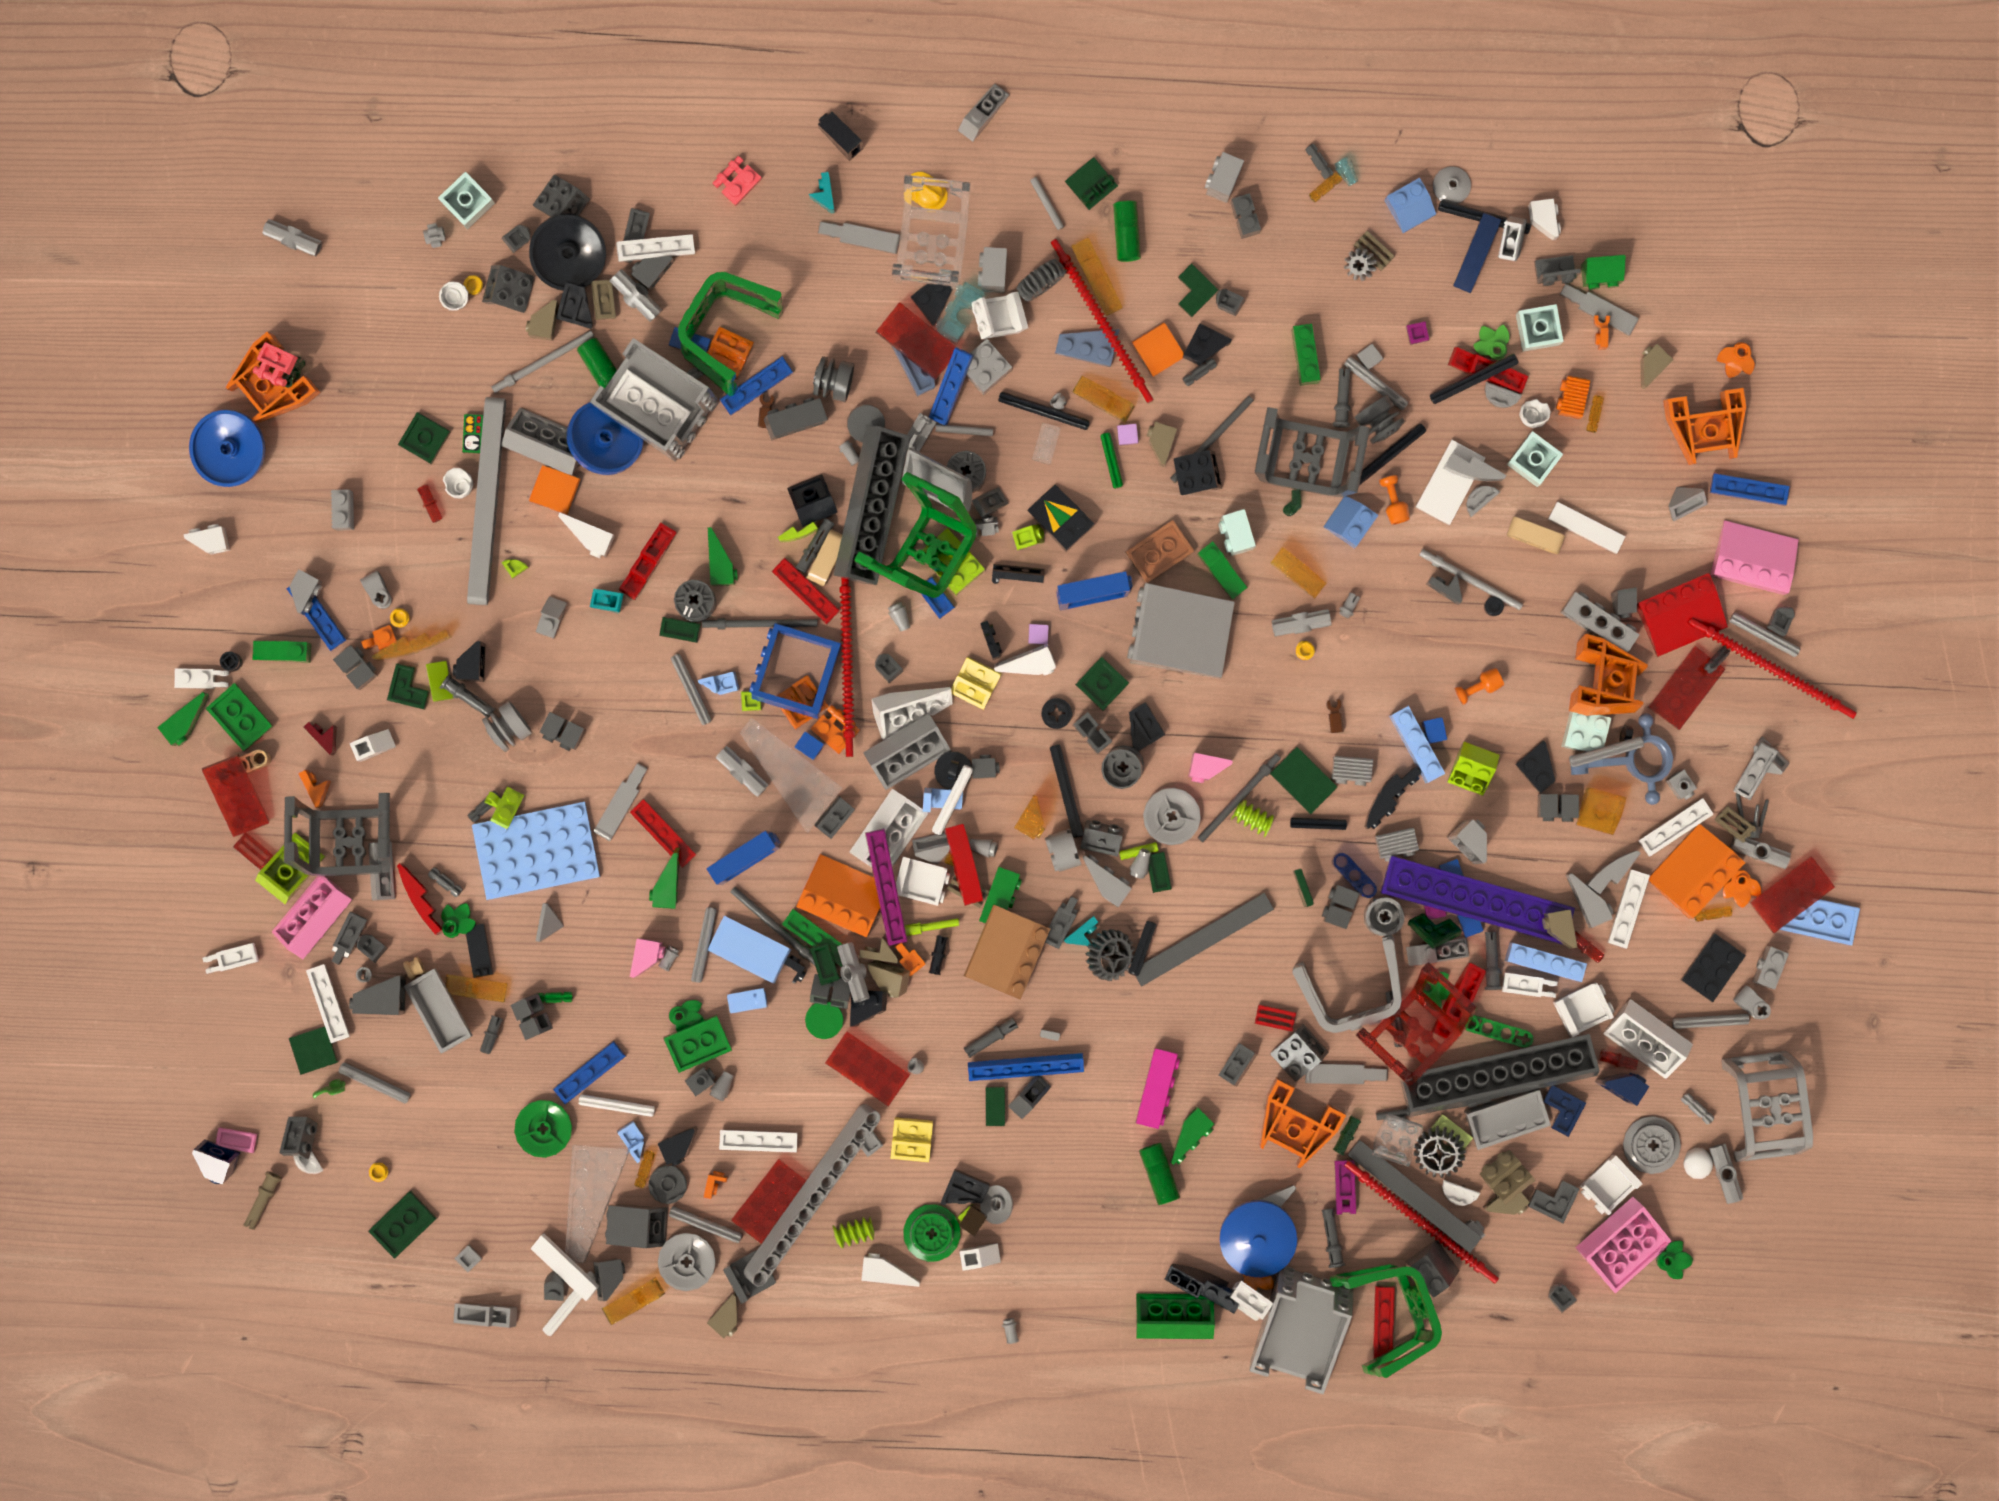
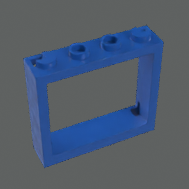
M1125 571L1058 585L1056 594L1059 609L1062 611L1127 597L1133 587L1131 575L1127 576Z
M775 623L773 629L770 628L767 634L769 642L768 646L763 647L761 657H764L762 664L758 663L755 674L758 675L756 682L752 681L749 692L752 693V699L818 719L840 652L841 643ZM778 633L831 649L813 707L760 691Z
M765 830L706 869L716 885H724L780 849L778 844L781 841L775 833Z

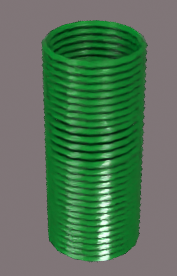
M1115 202L1113 204L1117 261L1129 262L1141 259L1137 202Z
M592 338L577 348V352L599 387L602 386L605 389L617 370L598 338Z
M1162 1143L1153 1144L1139 1150L1144 1168H1146L1147 1177L1154 1192L1153 1194L1158 1203L1157 1205H1163L1181 1197L1172 1176L1170 1165H1168Z

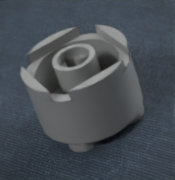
M1070 828L1050 834L1045 838L1049 853H1054V855H1051V860L1055 871L1061 872L1081 865Z
M1391 898L1374 899L1365 908L1364 924L1375 935H1393L1401 929L1404 923L1402 907ZM1384 912H1386L1388 920H1384L1382 922V918L1379 916L1380 914H1384Z

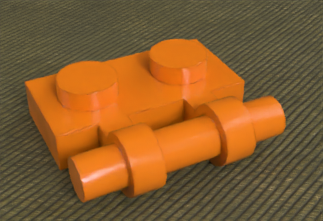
M831 705L827 709L832 715L831 718L828 720L822 715L812 726L811 730L840 754L846 748L845 738L843 737L845 729L841 731L834 723L838 720L845 726V723H843L845 718L842 714L843 711ZM857 726L853 728V731H855V736L860 732V729Z

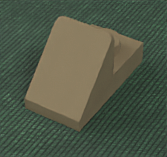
M883 937L880 952H876L877 948L866 946L865 950H860V958L898 963L897 956Z

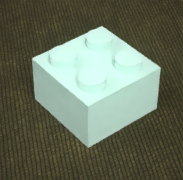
M467 172L462 174L438 197L441 203L467 230L495 204L492 198Z
M1557 304L1521 310L1516 313L1522 352L1558 346L1564 342Z
M1532 431L1506 465L1538 487L1562 457L1563 453Z
M1245 509L1221 517L1218 526L1220 533L1225 534L1224 546L1227 553L1230 552L1231 556L1255 548V541Z
M1570 711L1561 747L1580 752H1588L1604 747L1611 718L1602 715L1586 716Z

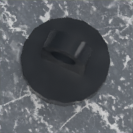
M959 752L943 754L935 764L934 774L937 781L942 787L952 789L963 766L967 765L972 768L970 760Z

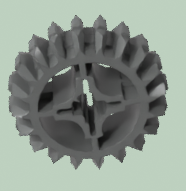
M1052 259L1021 280L1016 289L1025 301H1031L1057 284L1064 277L1066 271L1058 260Z
M1109 929L1108 931L1102 930V934H1096V939H1091L1092 945L1087 946L1090 950L1085 954L1089 957L1086 960L1087 964H1090L1088 969L1092 971L1094 976L1099 977L1101 980L1112 981V979L1119 980V976H1125L1124 971H1129L1128 966L1133 964L1131 958L1136 956L1132 954L1135 948L1131 946L1133 942L1128 939L1129 936L1119 930Z
M1436 1126L1435 1131L1430 1127L1428 1128V1133L1423 1131L1422 1137L1417 1138L1416 1141L1418 1143L1414 1144L1416 1150L1413 1155L1417 1157L1415 1162L1421 1163L1419 1166L1420 1170L1426 1168V1175L1431 1171L1433 1172V1177H1436V1174L1439 1173L1440 1177L1443 1178L1444 1173L1447 1176H1451V1171L1456 1173L1458 1172L1457 1167L1463 1166L1462 1161H1465L1466 1157L1463 1154L1466 1153V1148H1463L1464 1141H1459L1460 1135L1453 1136L1454 1130L1448 1133L1447 1127H1444L1443 1131H1440L1439 1126ZM1436 1140L1434 1146L1424 1149L1427 1143ZM1443 1140H1444V1141H1447V1142L1450 1143L1452 1146L1445 1145V1144L1443 1143ZM1438 1146H1439V1150H1442L1441 1152H1443L1441 1158H1440V1154H1438V1152H1437ZM1455 1155L1451 1162L1444 1164L1445 1158ZM1428 1158L1434 1159L1437 1164L1431 1162Z

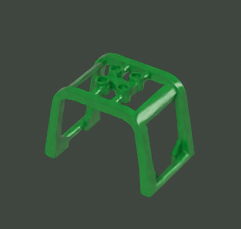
M716 272L705 280L690 307L684 313L678 327V336L681 341V353L684 359L726 394L733 396L738 389L737 384L734 382L736 372L714 359L691 340L718 298H730L780 319L783 314L782 294L780 291L727 272ZM726 282L753 292L766 301L726 288Z
M906 472L901 480L911 490L922 509L917 522L891 564L886 566L861 552H858L855 562L905 588L936 598L943 594L949 586L975 540L977 529L958 496ZM922 488L938 495L937 498L940 502L951 508L961 522L932 508V503ZM930 518L965 535L958 549L953 548L948 541L937 539L932 533L926 534L923 532ZM918 539L923 540L929 547L927 553L923 550L913 549ZM940 552L946 556H953L948 566L937 558ZM910 555L922 565L927 564L935 572L942 571L944 573L939 582L933 585L901 567Z
M1386 1264L1332 1275L1330 1281L1333 1287L1344 1285L1347 1289L1397 1277L1414 1322L1415 1332L1412 1338L1387 1353L1362 1364L1361 1366L1365 1374L1388 1378L1437 1347L1441 1341L1442 1329L1425 1280L1415 1268ZM1407 1276H1411L1416 1285L1410 1287ZM1422 1318L1429 1319L1432 1330L1424 1328ZM1420 1342H1423V1343H1424V1344H1422L1421 1346L1417 1347L1416 1349L1412 1350L1411 1352L1407 1353L1406 1355H1404V1356H1402V1357L1396 1359V1358L1399 1357L1400 1355L1404 1354L1405 1352H1407V1351L1410 1350L1411 1348H1413V1347H1415L1416 1345H1418Z

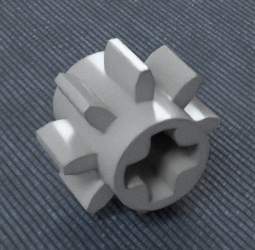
M436 223L427 225L428 229L423 230L426 244H431L433 248L442 246L441 242L446 241L443 227H438Z

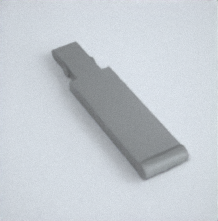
M820 222L818 230L819 234L840 238L842 243L897 254L901 236L848 223L839 226L834 223Z
M1567 284L1564 285L1560 295L1571 302L1580 305L1578 309L1593 317L1598 315V320L1605 322V316H1610L1608 325L1628 336L1631 335L1639 318L1590 292L1584 294L1579 289H1575Z
M639 763L636 764L627 782L622 781L594 829V833L611 841L639 793V790L636 788L642 782V778L648 768Z
M1318 1064L1305 1074V1083L1364 1084V1080L1387 1081L1388 1069H1364V1065Z

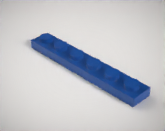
M1083 1053L968 1062L969 1081L1084 1072Z

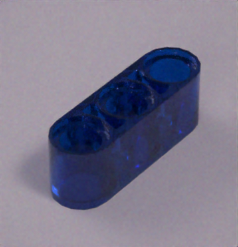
M1338 853L1333 856L1332 866L1356 892H1359L1360 896L1363 898L1375 896L1377 886L1347 854ZM1339 856H1343L1346 860V864L1343 867H1339L1336 864V859ZM1352 870H1356L1359 873V878L1356 881H1352L1349 877ZM1366 884L1372 887L1370 895L1363 893V886Z

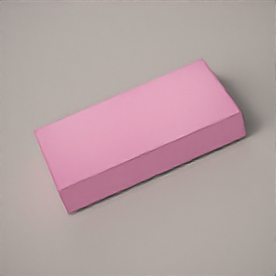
M219 1127L216 1144L231 1150L254 1153L257 1133Z

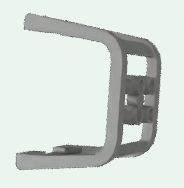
M1392 935L1382 937V942L1389 967L1393 999L1386 1005L1344 1018L1333 1019L1327 1015L1312 985L1304 962L1295 964L1293 975L1319 1025L1323 1029L1332 1033L1343 1032L1349 1029L1354 1031L1361 1029L1366 1024L1374 1025L1380 1023V1020L1388 1018L1398 1011L1402 999L1395 943Z
M1788 1051L1722 1059V1069L1730 1073L1737 1081L1745 1135V1149L1734 1151L1735 1162L1797 1155L1813 1147V1130L1806 1079L1803 1067L1797 1059ZM1768 1061L1770 1065L1785 1064L1789 1067L1744 1074L1742 1070L1744 1068L1743 1064ZM1796 1077L1797 1094L1780 1093L1778 1096L1771 1097L1762 1095L1758 1099L1749 1100L1747 1083ZM1799 1101L1801 1113L1790 1114L1784 1112L1781 1114L1782 1109L1780 1105L1786 1106L1791 1102ZM1750 1107H1770L1769 1112L1771 1116L1763 1115L1761 1118L1752 1119ZM1795 1121H1802L1803 1137L1755 1143L1753 1127L1763 1126L1769 1128L1774 1124L1791 1125Z

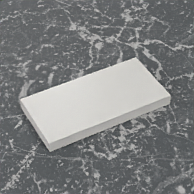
M626 369L606 400L607 403L666 442H668L672 434L677 435L691 411L628 369Z
M1453 440L1448 445L1415 507L1447 525L1451 524L1474 481L1473 479L1464 478L1443 469L1452 453L1468 462L1473 456L1483 462L1485 460V457Z

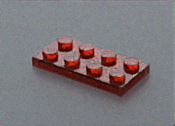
M900 302L875 332L934 380L947 367L956 347Z
M1694 646L1648 708L1677 730H1680L1726 669L1719 665L1715 671L1708 673L1704 666L1711 658Z
M239 754L202 768V772L233 837L269 824V818Z
M1810 856L1753 899L1750 904L1771 932L1776 933L1835 888V886L1814 858Z
M846 1031L825 1062V1064L888 1107L910 1076L908 1072L848 1031Z
M778 1159L731 1221L762 1244L807 1180Z

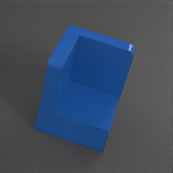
M1442 717L1422 722L1423 732L1429 744L1447 740Z
M804 732L794 747L812 760H815L825 745L807 732Z

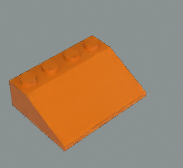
M1698 824L1650 875L1648 881L1688 919H1694L1745 862L1701 824Z
M821 854L796 907L864 937H868L880 910L874 877Z

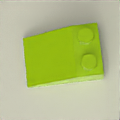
M948 528L937 536V539L948 541L955 549H958L961 544ZM926 546V547L923 548L922 550H923L925 553H927V549H928L929 547ZM940 552L937 558L948 566L953 556H946ZM970 552L967 553L948 586L956 596L985 572L984 567ZM944 572L935 573L941 578Z
M294 833L292 835V842L297 844L299 858L309 864V843L297 833ZM283 845L261 869L255 881L282 903L286 904L310 875H306L284 863ZM320 853L321 863V861L325 858V856L322 853Z

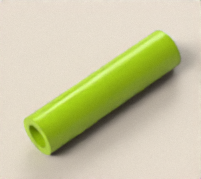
M1154 842L1119 851L1120 858L1125 860L1136 857L1140 849L1149 850L1151 853L1158 852L1157 843Z

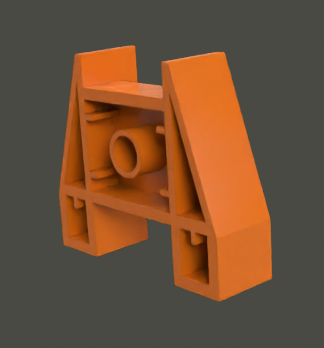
M268 331L251 345L226 386V389L230 391H235L239 387L259 411L252 418V421L256 423L264 422L305 406L321 393L313 382L305 376L301 377L291 387L288 383L285 387L272 384L267 379L263 380L253 373V368L255 366L260 367L262 362L257 360V357L265 342L281 350L285 349L278 339ZM270 367L269 372L273 373L275 368Z
M1744 388L1720 392L1721 411L1689 415L1687 396L1663 400L1666 421L1688 465L1696 464V453L1728 449L1729 459L1737 458L1746 411Z
M1585 634L1577 642L1575 660L1595 664L1593 689L1579 685L1571 693L1569 711L1586 716L1635 713L1644 704L1643 701L1634 699L1636 675L1640 676L1648 667V664L1604 638Z
M1276 1077L1267 1094L1259 1145L1263 1149L1269 1140L1300 1156L1296 1165L1298 1168H1301L1338 1132L1346 1114L1327 1104L1319 1121L1286 1105L1295 1088L1293 1085Z

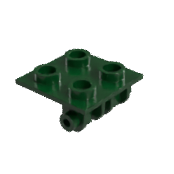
M1094 157L1065 180V183L1088 210L1118 187L1114 182L1113 176L1109 175Z

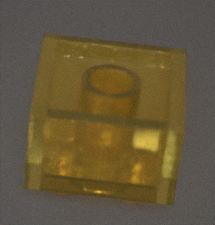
M1590 787L1586 788L1576 825L1614 835L1622 817L1627 797Z
M1033 795L1014 827L1015 830L1032 840L1035 837L1039 839L1045 830L1042 827L1044 821L1036 795Z

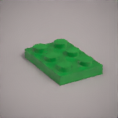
M236 683L232 684L205 708L244 752L273 727Z
M717 1014L663 1037L678 1073L732 1051Z

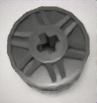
M822 356L814 375L813 395L819 396L821 389L824 388L823 397L826 398L829 391L832 390L833 400L846 402L855 364L841 361L839 367L835 368L834 358H831L829 366H827L828 357Z
M1388 395L1380 398L1354 417L1359 425L1371 426L1369 435L1374 432L1376 433V436L1370 440L1372 444L1387 439L1406 422L1404 418L1395 422L1394 419L1401 413L1399 411L1393 414L1389 413L1394 403Z
M961 451L954 454L948 461L947 467L962 475L963 471L961 469L969 467L971 474H966V477L971 479L972 493L982 487L986 478V468L984 461L979 455L971 451Z
M700 580L686 581L675 592V608L688 621L701 622L702 620H707L716 609L715 593L706 583ZM692 596H693L694 598L697 597V596H699V597L697 598V600L699 601V603H698V604L693 603V604L691 605V602H692V601H691L690 598H691Z
M1122 745L1115 747L1106 755L1102 762L1101 771L1103 778L1109 785L1114 788L1125 789L1133 786L1140 779L1144 772L1145 763L1143 756L1137 749L1132 746ZM1123 761L1125 762V765H1128L1126 770H1123V767L1119 766L1122 764Z

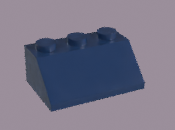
M1631 1072L1629 1074L1621 1073L1595 1080L1597 1084L1626 1103L1638 1106L1650 1087L1645 1084L1646 1079Z

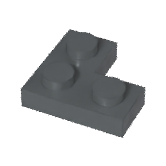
M1561 1180L1553 1197L1535 1189L1528 1207L1564 1224L1580 1189Z

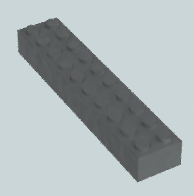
M1590 1034L1401 1075L1400 1082L1409 1117L1598 1076L1600 1070Z

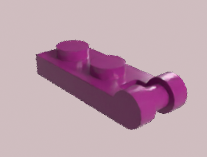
M1334 1160L1336 1215H1342V1213L1347 1212L1356 1214L1355 1174L1344 1166L1347 1160ZM1349 1199V1205H1342V1200Z

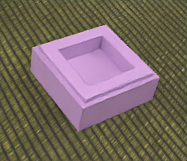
M1136 424L1117 426L1119 445L1138 444Z
M1029 624L1028 644H1047L1048 625Z

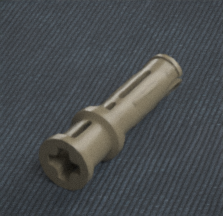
M266 1172V1178L262 1186L258 1188L259 1195L243 1224L245 1227L249 1226V1229L255 1230L269 1198L275 1195L274 1190L278 1182L282 1180V1177L275 1173Z

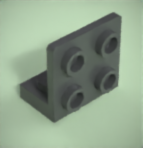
M553 175L533 206L550 217L559 214L580 215L590 198L577 187Z
M1573 255L1534 261L1537 284L1543 283V286L1554 285V282L1562 281V284L1571 283L1581 273V269H1575Z
M492 265L482 302L497 304L525 313L534 276L502 265Z
M1302 1024L1288 1039L1271 1052V1056L1296 1082L1318 1065L1329 1052L1307 1027Z
M757 1250L723 1269L741 1304L776 1283L774 1276L771 1275L764 1285L757 1287L744 1276V1269Z

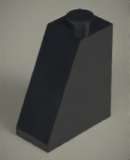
M833 112L825 113L819 119V129L849 161L863 150L862 140Z

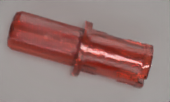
M428 484L419 487L417 491L424 503L423 508H426L433 523L442 520V515L436 504L437 500H434Z
M1575 931L1577 947L1581 950V953L1587 954L1596 963H1599L1603 959L1604 954L1591 944L1592 941L1586 940Z
M1602 1049L1599 1055V1061L1613 1064L1615 1067L1621 1066L1636 1070L1638 1066L1637 1059L1623 1056L1620 1052L1616 1054Z

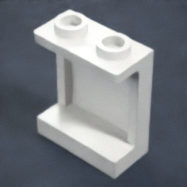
M1012 292L1007 296L989 299L982 297L972 302V310L976 318L981 340L1018 334L1028 329L1019 292Z
M903 857L896 881L898 895L938 906L939 902L943 903L945 892L942 889L943 885L948 884L950 873H947L948 868Z
M1594 982L1553 1002L1569 1037L1573 1038L1582 1031L1605 1020L1614 1018L1612 1014L1614 1013L1613 1006L1610 1002H1606L1604 997L1606 992L1602 985Z
M1612 1154L1580 1187L1583 1189L1581 1191L1583 1196L1587 1200L1592 1199L1596 1203L1594 1207L1601 1214L1610 1215L1611 1211L1629 1193L1642 1185V1182L1616 1155Z
M1243 1281L1235 1283L1232 1287L1234 1292L1230 1298L1240 1304L1238 1307L1240 1311L1255 1321L1259 1318L1263 1320L1274 1304Z

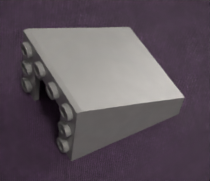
M633 338L622 353L626 358L605 389L602 386L599 387L590 402L676 462L677 459H681L686 451L684 448L687 444L692 443L695 439L697 429L705 424L709 411L712 412L716 408L718 398L709 387ZM626 369L691 411L677 435L672 434L668 442L606 402Z
M1145 583L1144 587H1140L1137 602H1140V606H1137L1135 618H1139L1138 625L1133 626L1132 632L1135 642L1130 644L1127 658L1131 659L1130 663L1221 679L1234 602Z
M1285 1267L1277 1273L1274 1288L1269 1299L1274 1304L1263 1319L1250 1361V1372L1268 1377L1269 1369H1275L1306 1379L1305 1389L1324 1394L1352 1318L1353 1288L1347 1289L1344 1285L1333 1287L1331 1281L1327 1278L1321 1279L1314 1277L1310 1273L1295 1271L1291 1267Z

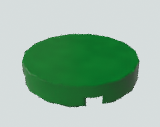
M828 1001L827 1005L817 1003L812 1005L805 1017L806 1028L810 1034L819 1039H829L837 1035L842 1029L844 1021L840 1008L831 1006V1002Z

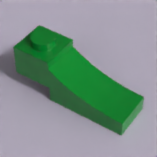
M1213 541L1197 554L1232 600L1248 588Z

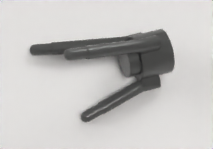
M1736 793L1739 815L1744 818L1740 795ZM1765 800L1759 823L1760 806L1756 805L1754 822H1749L1755 826L1756 831H1752L1749 838H1760L1769 800ZM1741 823V827L1747 830L1748 827Z

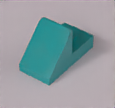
M829 172L821 173L822 179H818L819 188L824 190V192L811 193L809 197L828 212L835 213Z
M593 589L590 607L619 614L624 594Z
M1094 916L1064 939V942L1083 946L1092 945L1084 934L1086 932L1091 934L1098 928L1096 926L1098 923Z

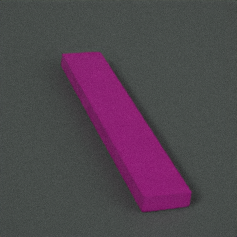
M885 829L865 832L887 943L890 946L907 942Z

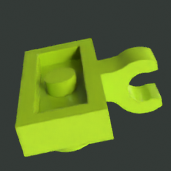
M508 786L501 799L495 793L489 792L484 802L496 808L490 821L508 829L524 795Z

